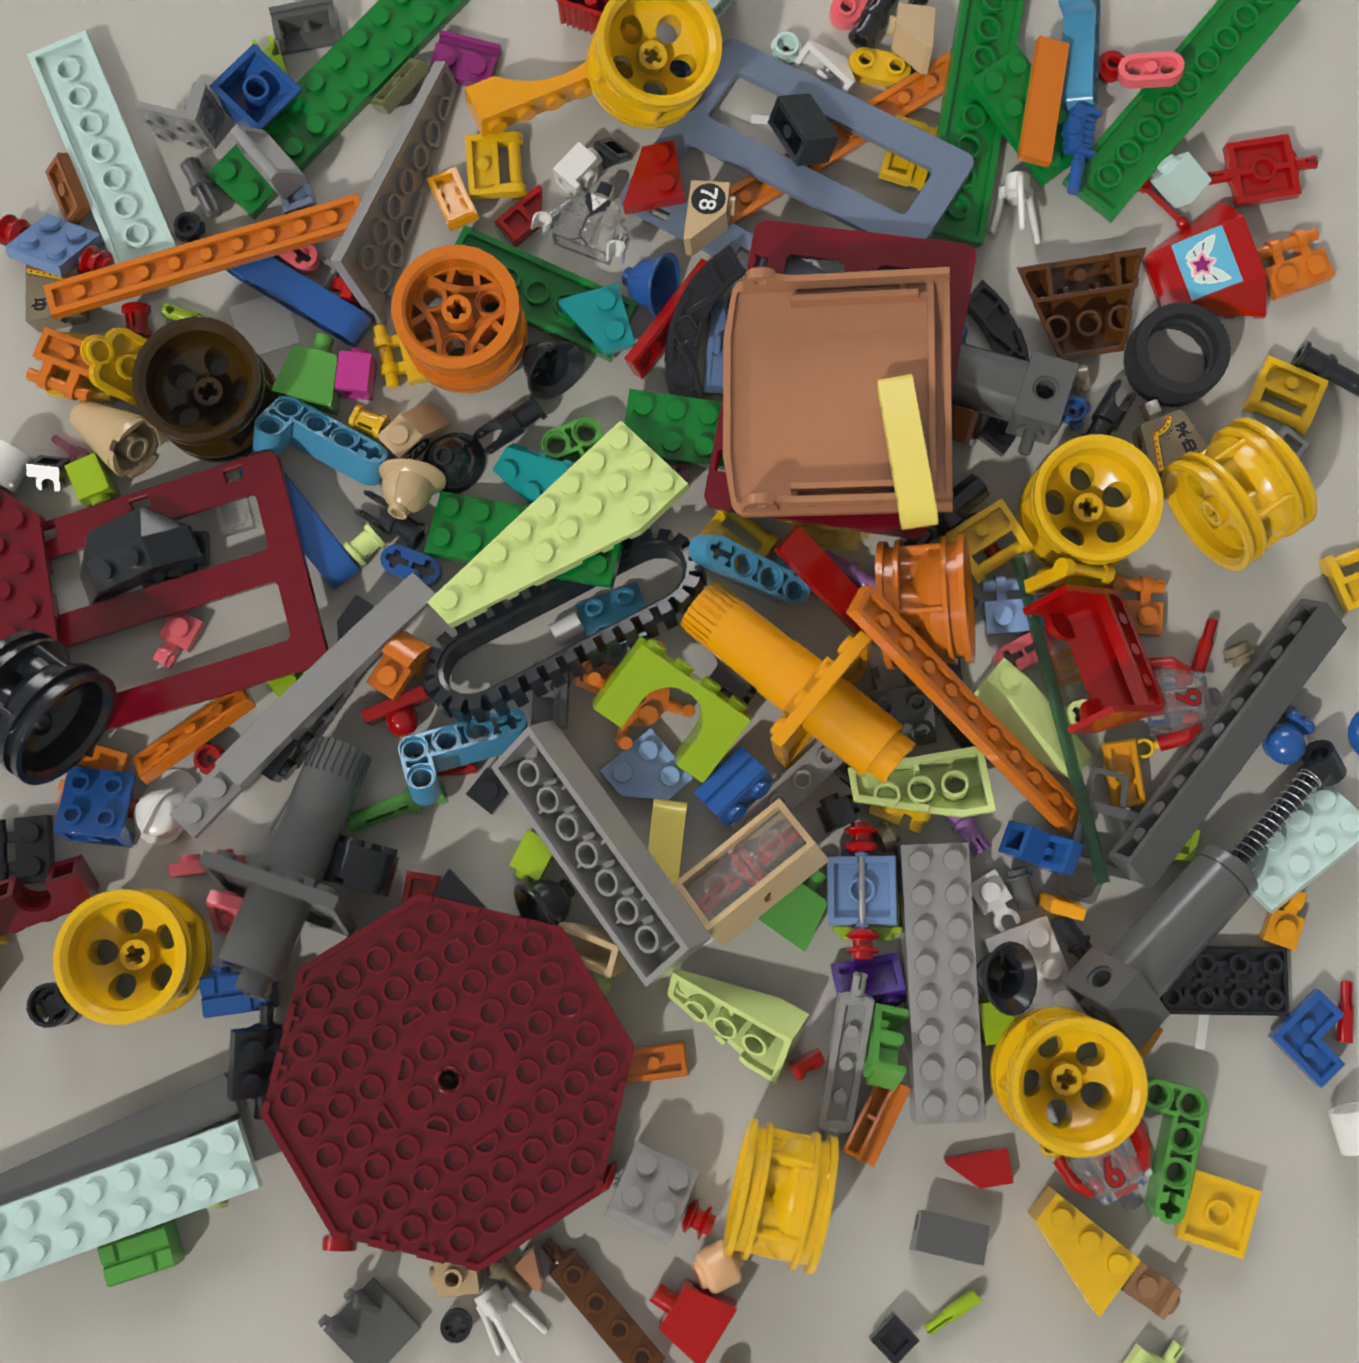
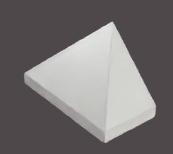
M812 40L806 42L792 64L793 67L846 93H849L856 82L852 70L849 68L847 57Z

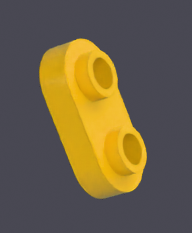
M861 47L854 50L849 57L848 65L852 70L855 81L889 89L908 77L911 72V66L896 53ZM860 60H868L869 64H862ZM897 66L900 70L894 71L890 67Z

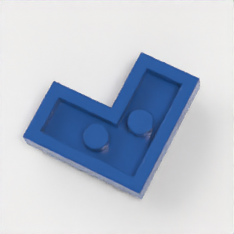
M1314 989L1268 1035L1317 1087L1322 1088L1345 1065L1321 1039L1344 1014L1319 989Z

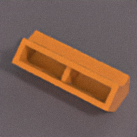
M901 1082L896 1090L873 1086L843 1152L860 1162L874 1167L911 1088Z

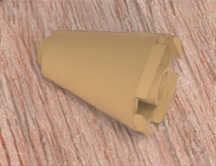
M81 401L70 412V425L116 475L120 477L128 476L130 478L138 477L146 472L158 456L153 453L157 444L162 447L163 434L154 428L144 416L94 401Z

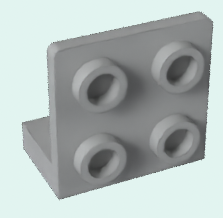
M193 82L191 92L185 97V112L136 101L134 106L156 138L172 143L174 140L185 142L186 145L202 150L204 147L216 150L226 114L207 85Z

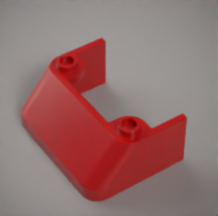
M1064 585L1022 608L1024 615L1044 616L1047 632L1052 637L1068 641L1090 699L1083 702L1080 707L1079 716L1081 721L1067 727L1069 734L1099 733L1152 716L1164 709L1163 695L1123 597L1116 590L1111 588Z

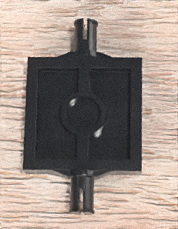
M274 1002L260 1003L259 1023L248 1028L231 1029L227 1097L231 1101L255 1100L253 1117L257 1120H262L260 1114L264 1100H266L275 1056L279 1050L284 1023L273 1022Z

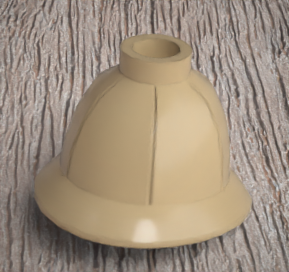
M399 458L387 460L379 466V474L383 480V496L389 505L388 513L397 519L404 520L408 514L416 513L424 508L432 495L442 491L446 485V477L442 471L423 461Z

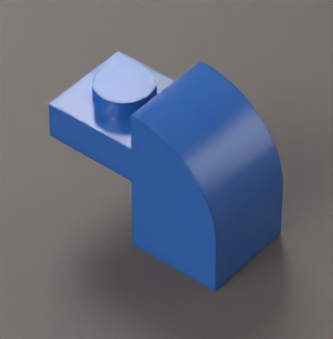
M1009 820L998 852L1038 869L1073 877L1084 845L1074 840L1048 834L1032 825Z

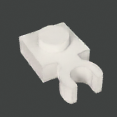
M996 869L988 871L971 882L974 903L982 915L992 912V924L998 932L1002 933L1005 931L1001 924V918L1004 915H1009L1015 924L1020 922L1018 913L1011 908H1007L1005 904L1013 897Z

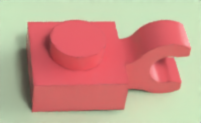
M185 612L169 616L158 634L160 638L166 641L158 648L153 660L171 669L181 649L191 652L206 623Z

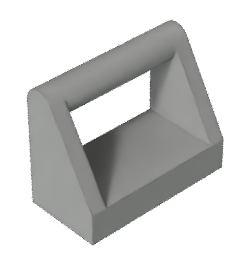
M236 126L231 130L230 134L244 157L283 201L308 182L305 175L265 130L245 126Z

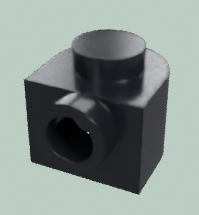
M834 793L819 800L821 807H818L816 812L826 834L858 820L855 814L859 813L860 809L857 802H853L852 794L839 798L838 793Z

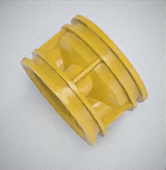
M609 0L591 39L586 60L588 81L599 104L616 120L638 129H660L680 121L693 109L718 70L722 56V36L718 20L706 0ZM666 23L674 27L677 39L670 44L661 43L656 34L658 25ZM624 24L635 26L640 33V41L634 45L627 43L621 35L620 26ZM649 56L655 60L652 64L645 61ZM675 60L685 61L691 68V75L685 78L674 76L670 71V64ZM614 62H625L631 69V78L625 79L616 68ZM648 83L657 84L662 89L663 95L646 93L643 90V86Z
M1242 417L1233 420L1213 435L1211 444L1201 453H1185L1177 461L1166 466L1162 473L1164 496L1177 523L1192 543L1205 556L1227 570L1241 571L1252 562L1261 558L1267 548L1283 537L1294 535L1301 528L1310 524L1317 515L1318 503L1316 492L1300 459L1279 435L1254 419Z
M1085 435L1069 440L1055 449L1031 476L1019 497L1017 521L1034 546V549L1030 551L1031 555L1046 568L1053 567L1055 561L1062 557L1070 558L1075 563L1087 565L1111 564L1115 567L1127 556L1143 546L1155 532L1163 512V487L1152 462L1133 444L1109 435ZM1080 469L1087 473L1090 481L1087 489L1077 490L1072 486L1070 481L1072 470ZM1109 487L1119 489L1124 497L1123 505L1120 507L1105 505L1102 499L1104 490ZM1046 495H1054L1060 499L1062 503L1060 514L1055 515L1047 510ZM1084 510L1086 513H1090L1087 517L1084 516ZM1102 524L1113 526L1118 533L1117 542L1108 543L1101 540L1097 535L1098 526ZM1071 529L1075 531L1080 539L1079 546L1066 539L1061 534V530Z
M120 889L103 892L81 903L63 923L57 935L53 951L55 979L66 1001L77 1012L99 1023L124 1025L166 1015L187 1004L200 990V977L208 976L213 953L211 934L203 916L195 906L175 893L159 889ZM131 909L137 911L143 920V927L138 933L128 931L124 924L125 915ZM166 925L174 940L175 945L172 948L165 947L160 940L161 930ZM105 939L115 943L119 951L117 958L109 964L103 963L97 955L98 946ZM140 948H143L145 954L141 956L143 960H138L137 954L140 953ZM163 964L168 965L172 970L171 978L165 988L159 986L155 978L157 969ZM125 973L133 975L136 980L135 990L128 998L122 997L117 991V981Z
M1046 1006L1030 1010L1017 1017L1005 1029L992 1053L990 1080L994 1096L1000 1108L1014 1124L1028 1133L1029 1136L1042 1146L1055 1153L1076 1158L1104 1154L1123 1143L1133 1133L1142 1118L1147 1102L1148 1081L1146 1070L1138 1051L1131 1041L1116 1028L1089 1015L1062 1006ZM1055 1035L1058 1043L1055 1052L1049 1056H1041L1038 1050L1039 1046ZM1086 1042H1094L1097 1047L1095 1059L1088 1064L1079 1063L1076 1059L1077 1049ZM1035 1070L1038 1074V1085L1033 1091L1024 1093L1023 1082L1025 1072ZM1064 1072H1066V1079L1060 1078V1080L1058 1081L1057 1075L1064 1074ZM1089 1082H1098L1103 1091L1100 1101L1094 1105H1086L1081 1097V1088ZM1053 1099H1061L1066 1105L1065 1117L1057 1123H1050L1047 1117V1107Z
M749 1118L732 1185L724 1232L723 1255L731 1257L734 1250L740 1251V1259L747 1260L750 1254L787 1262V1269L790 1271H795L797 1266L801 1265L804 1274H814L823 1250L835 1192L839 1157V1142L836 1136L828 1135L826 1140L822 1141L821 1134L818 1132H813L810 1136L775 1128L774 1123L770 1121L766 1122L765 1127L758 1126V1119Z

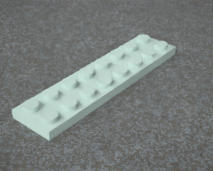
M84 30L28 53L27 56L90 204L108 251L112 253L115 264L178 246L88 33Z
M241 1118L1 1205L0 1283L260 1188L263 1184Z

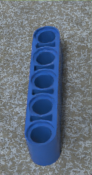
M273 257L226 270L239 281L350 347H357L373 322L359 308Z
M284 472L304 553L326 582L336 590L361 570Z

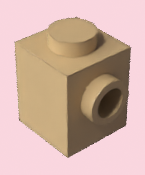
M434 1262V1266H430L431 1288H436L437 1299L479 1293L484 1284L482 1270L476 1272L465 1269L464 1266L447 1262L444 1264Z

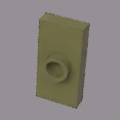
M409 58L375 95L370 104L377 112L390 115L400 102L407 101L414 94V87L431 68L424 60Z

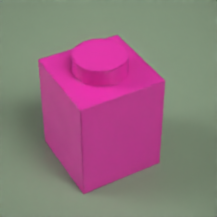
M350 348V351L339 350L334 388L341 398L373 401L378 364L369 351L362 348Z

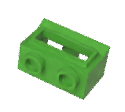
M875 1003V1014L872 1013L863 1067V1077L867 1078L866 1085L896 1090L905 1076L907 1066L897 1064L898 1049L904 1043V1037L899 1033V1030L909 1016L908 1009Z

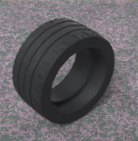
M1174 302L1161 306L1148 314L1129 337L1123 357L1127 380L1130 382L1133 390L1148 402L1158 399L1161 406L1170 408L1191 404L1205 396L1223 377L1231 356L1229 334H1227V330L1224 328L1221 320L1215 314H1212L1210 310H1206L1205 307L1203 308L1194 303L1190 304L1189 302ZM1171 329L1182 331L1192 337L1201 348L1205 361L1201 377L1195 381L1185 383L1172 381L1160 374L1151 363L1147 350L1148 340L1151 335L1156 331Z

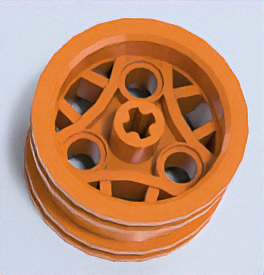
M445 245L431 249L415 258L404 269L395 285L391 300V315L396 333L419 373L430 383L443 390L459 394L478 393L492 389L502 383L517 369L524 356L528 341L527 322L512 276L507 268L493 255L479 248L466 245ZM436 298L442 299L438 306L429 307ZM489 303L499 304L498 309L494 312L484 311V308ZM431 329L434 338L419 342V336ZM496 335V337L486 346V344ZM461 347L465 349L462 356H450V353L455 348Z

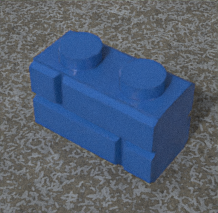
M740 746L693 793L727 826L730 822L735 823L745 815L746 807L755 798L760 799L764 797L770 790V783L774 780L766 768L744 747Z
M228 966L211 968L209 976L200 977L199 979L203 1017L211 1018L259 1011L261 1002H274V1008L279 1007L277 983H272L271 989L273 991L265 1001L247 997L243 995V990L235 988L241 973L240 971L231 972V968Z

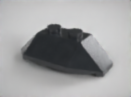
M140 507L87 532L80 579L89 603L92 605L114 598L202 557L190 525L176 521L148 508Z

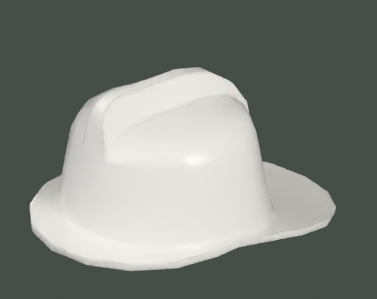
M180 769L165 771L151 781L142 798L136 804L134 810L135 829L139 836L147 843L156 846L167 845L175 841L183 832L184 828L170 813L198 785L196 779L190 773Z

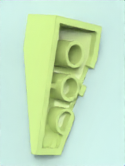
M1005 658L987 673L973 691L1045 768L1075 780L1093 755L1077 735L1069 734L1068 724L1035 684Z
M976 746L903 758L884 785L870 773L863 777L853 768H848L853 802L959 818L996 812L986 759Z
M680 969L673 971L667 991V996L696 1022H705L717 1033L714 1038L723 1045L727 1042L741 1055L738 1060L746 1067L774 1083H777L802 1037L810 1015L779 997Z

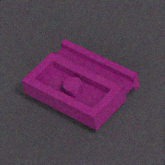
M440 30L438 43L436 42L429 65L430 68H432L435 61L446 62L456 83L467 87L495 76L498 58L502 53L500 44Z

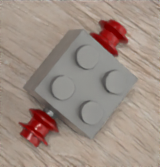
M636 1142L632 1148L621 1174H617L615 1177L617 1173L616 1161L606 1166L600 1194L609 1190L612 1183V1187L615 1190L604 1216L666 1245L674 1237L681 1219L683 1233L692 1228L697 1231L698 1240L702 1234L707 1236L710 1234L716 1216L711 1214L713 1206L704 1211L699 1208L698 1199L689 1203L687 1207V1202L700 1172L693 1167L639 1142Z

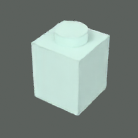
M1185 152L1177 156L1171 154L1162 160L1157 166L1159 171L1151 179V183L1175 209L1193 203L1212 179L1189 152Z

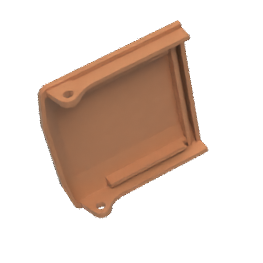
M755 267L749 269L743 280L736 283L732 289L723 338V459L731 505L737 515L744 518L899 513L877 380L909 374L913 376L937 512H953L950 267L805 275L778 274L771 268Z

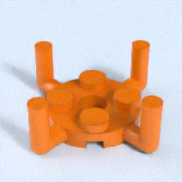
M657 640L659 643H661V644L665 647V645H664V643H663L662 641ZM616 668L607 677L597 672L588 671L583 675V681L588 685L601 689ZM669 687L655 690L640 702L622 728L618 726L614 737V744L619 748L628 750L633 745V741L629 737L632 727H642L655 723L665 710L684 717H692L696 711L695 707L691 704L669 698Z

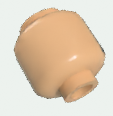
M719 1240L697 1251L695 1262L691 1264V1267L701 1289H708L711 1293L717 1294L741 1281L742 1273L740 1268L745 1266V1261L740 1259V1251L734 1250L731 1257L723 1255V1240Z

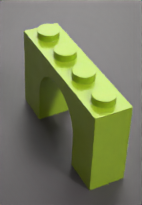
M640 636L594 697L593 708L622 728L640 702L651 692L667 687L678 688L688 692L700 705L699 719L693 730L674 753V758L678 767L704 783L751 722L748 710H746L748 705L735 695L729 698L720 692L721 686L708 676L702 679L694 674V667L684 659L678 657L674 660L665 653L667 649L657 640L650 638L647 641Z

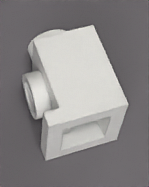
M578 142L553 168L555 183L579 203L583 198V188L591 187L598 178L599 165L603 161L601 156L593 148L589 147L587 149Z

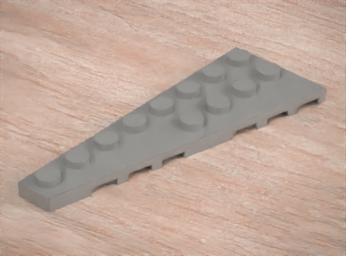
M444 61L434 62L330 259L366 314L373 320V323L383 324L386 316L382 314L387 297L392 298L394 287L391 286L395 270L401 269L404 262L403 244L404 241L408 242V239L412 236L424 197L420 193L424 177H430L432 168L428 165L433 149H439L441 142L440 125L441 122H445L449 117L458 88L447 63Z

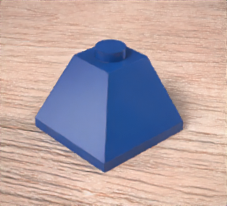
M255 43L209 85L210 92L222 110L236 124L257 129H264L302 92V88Z

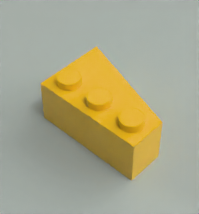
M1047 1185L1027 1213L1057 1256L1087 1305L1100 1318L1141 1260Z

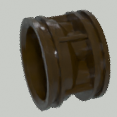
M188 317L163 326L144 343L133 366L132 391L137 407L145 419L183 452L207 462H228L252 453L254 451L255 420L267 407L278 399L276 394L271 391L276 378L264 360L238 330L225 322L213 318ZM218 356H226L228 358V367L225 373L220 376L213 375L210 372L211 362ZM181 373H194L196 383L192 389H176L175 382ZM248 382L245 398L243 400H236L235 391L237 387L242 383ZM194 408L199 411V417L195 422L188 425L179 424L180 414L184 410ZM224 415H232L226 421L222 422L219 425H216L220 417Z

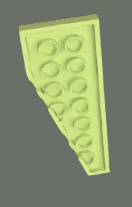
M620 420L427 603L451 628H454L488 611V607L506 598L510 600L518 596L520 591L532 585L538 586L583 564V560L601 551L605 553L613 549V545L629 537L633 539L643 534L690 489L689 484Z

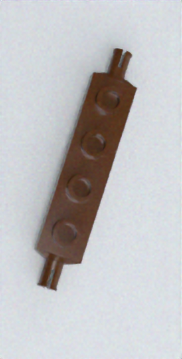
M552 1237L547 1239V1243L554 1252L545 1243L540 1248L553 1262L548 1274L622 1363H663L664 1355L577 1251L573 1248L563 1253Z

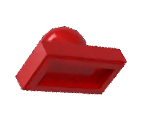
M418 686L402 693L396 702L389 698L363 709L361 715L364 722L370 726L386 720L387 728L392 734L406 737L414 733L418 727L419 718L414 708L432 701L426 688Z

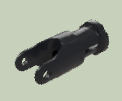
M1120 379L1113 381L1091 417L1092 423L1087 432L1081 434L1080 437L1092 434L1110 436L1112 432L1117 431L1135 400L1136 394L1134 392L1129 393L1118 407L1116 404V393L1122 381Z
M529 394L527 396L528 399L513 410L508 408L474 432L473 437L481 439L490 432L501 430L499 437L484 449L485 455L495 453L525 433L524 429L538 419L544 420L547 418L532 394Z
M369 490L363 491L364 495L378 504L380 508L379 518L360 509H356L355 513L390 536L396 535L406 541L409 548L417 549L427 536L429 525L425 522L418 523L409 516L404 520L394 518L388 513L389 505L383 497Z

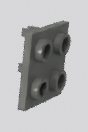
M870 668L872 674L871 682L874 690L864 691L865 695L904 725L902 733L917 744L916 746L936 743L934 703L905 673H903L906 686L884 689L878 668Z
M374 1277L362 1289L355 1291L349 1288L344 1293L345 1300L351 1299V1301L337 1315L330 1317L324 1314L318 1320L320 1327L326 1326L323 1331L354 1363H389L422 1327Z

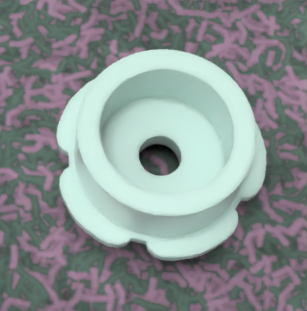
M791 32L778 34L771 43L772 57L787 64L793 63L802 50L797 36Z

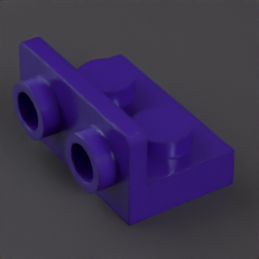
M897 952L873 956V960H850L831 964V973L837 998L838 992L851 991L853 973L859 972L860 975V972L868 975L864 993L873 997V1008H875V1003L898 1007L901 1003L905 1002L906 986Z

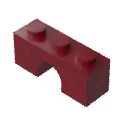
M82 854L49 865L45 881L47 890L32 891L26 888L17 876L0 881V936L11 932L18 933L38 923L51 922L60 916L72 913L81 903L97 895L100 884Z

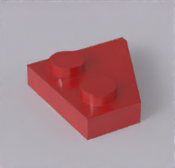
M674 140L642 146L623 202L625 215L685 203Z

